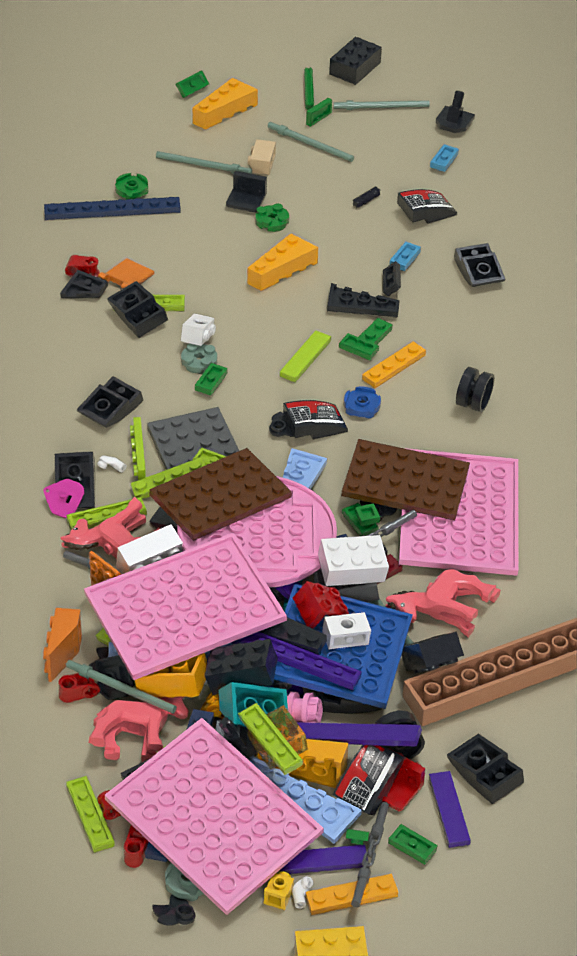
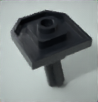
M456 90L452 105H445L436 117V124L440 129L452 133L464 132L475 119V114L463 111V91Z
M119 655L95 660L97 672L134 687V680ZM97 681L100 693L107 700L128 697V694Z
M224 717L222 721H216V731L249 761L258 755L259 742L246 726L234 725L228 717Z

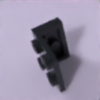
M235 171L233 174V189L226 201V206L233 209L257 212V208L262 205L267 194V177Z

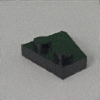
M77 270L60 292L61 298H100L108 287V281Z

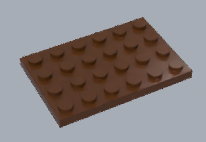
M358 439L341 496L408 511L415 510L417 513L455 521L470 462Z
M245 448L149 489V495L194 541L291 498L292 491L248 448Z

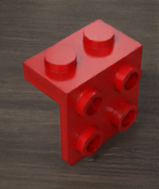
M307 581L293 597L305 624L312 629L315 628L325 615L338 616L349 614L339 591L334 587L330 588L319 583Z
M405 758L387 797L384 796L381 802H386L389 804V807L402 811L423 787L426 768L417 762Z

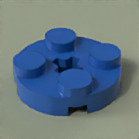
M355 387V390L347 391L344 396V407L348 415L370 419L375 416V413L379 411L381 406L380 395L378 396L376 391L369 387Z

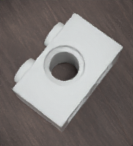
M193 314L183 324L181 341L202 346L215 333L216 325L214 324V318Z
M365 612L324 618L322 631L323 634L327 635L326 643L328 649L369 645L371 629Z

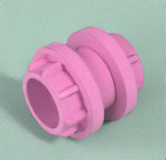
M290 692L289 696H287L289 722L321 723L323 713L321 699L315 697L313 693H305L304 697L300 698L298 692Z

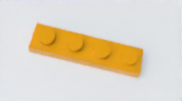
M412 341L363 373L362 380L373 388H377L424 357L426 350Z
M392 873L369 878L360 905L398 897V889ZM358 881L305 892V898L311 915L352 907L351 902Z

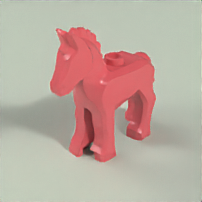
M157 697L177 706L174 714L147 702L116 700L96 714L97 717L93 720L95 728L89 737L88 743L97 747L105 746L104 757L110 760H118L120 758V747L116 744L115 737L121 731L145 736L141 754V761L144 762L163 749L159 733L167 721L168 714L178 719H186L188 717L189 711L184 704V697Z

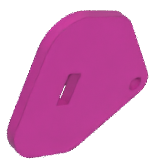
M70 479L59 481L43 489L51 512L62 518H67L66 515L76 513L84 496L83 486ZM72 496L70 502L66 503L68 497Z

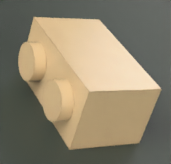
M256 139L255 146L251 147V156H248V165L252 169V173L270 175L276 156V142Z

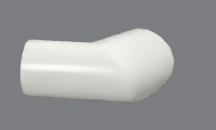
M101 456L97 462V465L103 469H106L109 464L121 473L127 467L126 464L115 457Z
M308 876L300 879L292 888L294 904L298 909L306 906L305 892L310 891L313 886V880Z

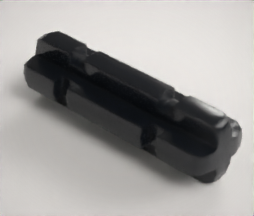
M376 186L359 197L354 198L353 206L356 208L361 207L378 197L381 190Z

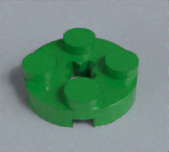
M126 173L116 179L115 191L125 200L140 198L149 192L148 180L141 174L131 176V173Z
M279 203L264 207L260 206L257 208L255 215L256 225L261 229L262 227L267 228V231L270 232L281 231L286 228L287 223L289 224V212Z

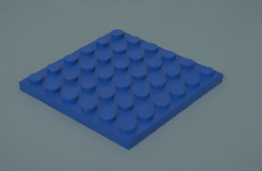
M294 584L285 613L288 618L306 625L293 600L294 595L300 590L302 585ZM340 596L343 603L347 606L349 614L365 612L371 629L369 645L328 649L327 643H325L319 655L362 671L361 678L353 690L278 661L274 680L386 709L413 614ZM325 615L315 626L314 630L323 633L324 618L329 616Z

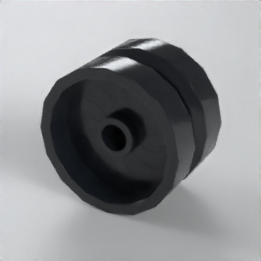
M468 366L458 385L456 405L467 408L471 404L472 410L482 413L487 407L493 391L494 374L485 371L480 374L478 369Z
M402 710L383 715L374 723L418 725L412 713ZM421 733L417 746L385 747L401 753L404 757L411 760L420 754L424 748L425 740Z

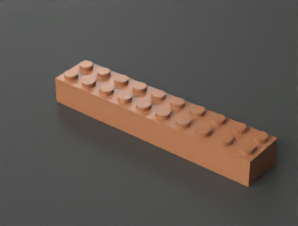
M577 618L404 681L403 698L420 724L425 726L577 669Z

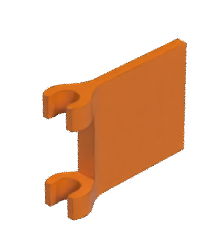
M126 258L108 272L99 273L98 277L108 281V283L112 281L123 289L135 281L139 284L143 283L154 275L155 271Z

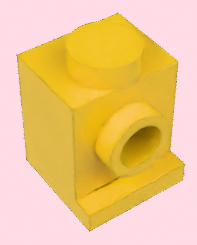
M281 871L270 878L267 887L264 889V904L283 910L286 909L294 886V878H291L289 873Z

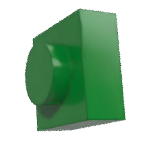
M374 504L355 507V514L361 526L380 522V516Z
M347 829L346 838L351 839L350 843L363 845L364 841H369L370 832Z

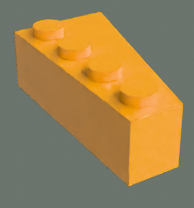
M231 78L192 108L193 124L203 129H208L222 122L223 118H231L238 111L244 112L249 106H257L258 89Z
M289 234L248 267L247 284L262 291L278 283L281 278H289L292 276V273L298 270L301 272L310 264H317L318 247L293 234Z
M284 737L303 760V765L290 772L289 776L332 788L337 787L347 769L349 743ZM261 746L258 752V759L279 769Z

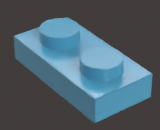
M444 144L431 160L430 167L445 172L457 157L459 149Z
M405 242L390 259L389 265L396 261L400 264V270L405 271L420 254L421 247Z

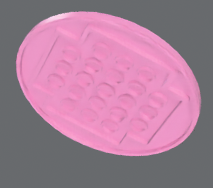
M276 476L292 491L291 498L194 541L178 525L177 534L183 542L182 551H186L234 533L268 587L271 588L298 582L319 570L321 565L318 551L321 539L336 538L337 526L331 509L319 495L302 484Z

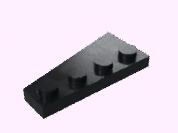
M331 283L327 311L398 317L400 300L381 295L374 297L369 292L362 291L358 293L352 291V288L345 287L342 289L337 287V284Z

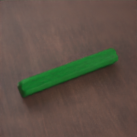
M311 67L304 69L305 108L307 110L314 107L313 69Z

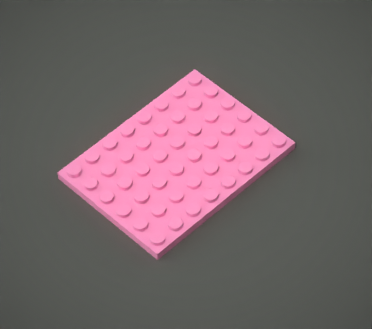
M409 449L470 462V467L455 521L417 513V517L401 525L399 565L517 576L518 459ZM401 509V516L410 511Z
M234 533L84 589L85 596L133 680L287 621L286 613Z
M203 718L199 719L105 794V800L226 915L324 833V828Z

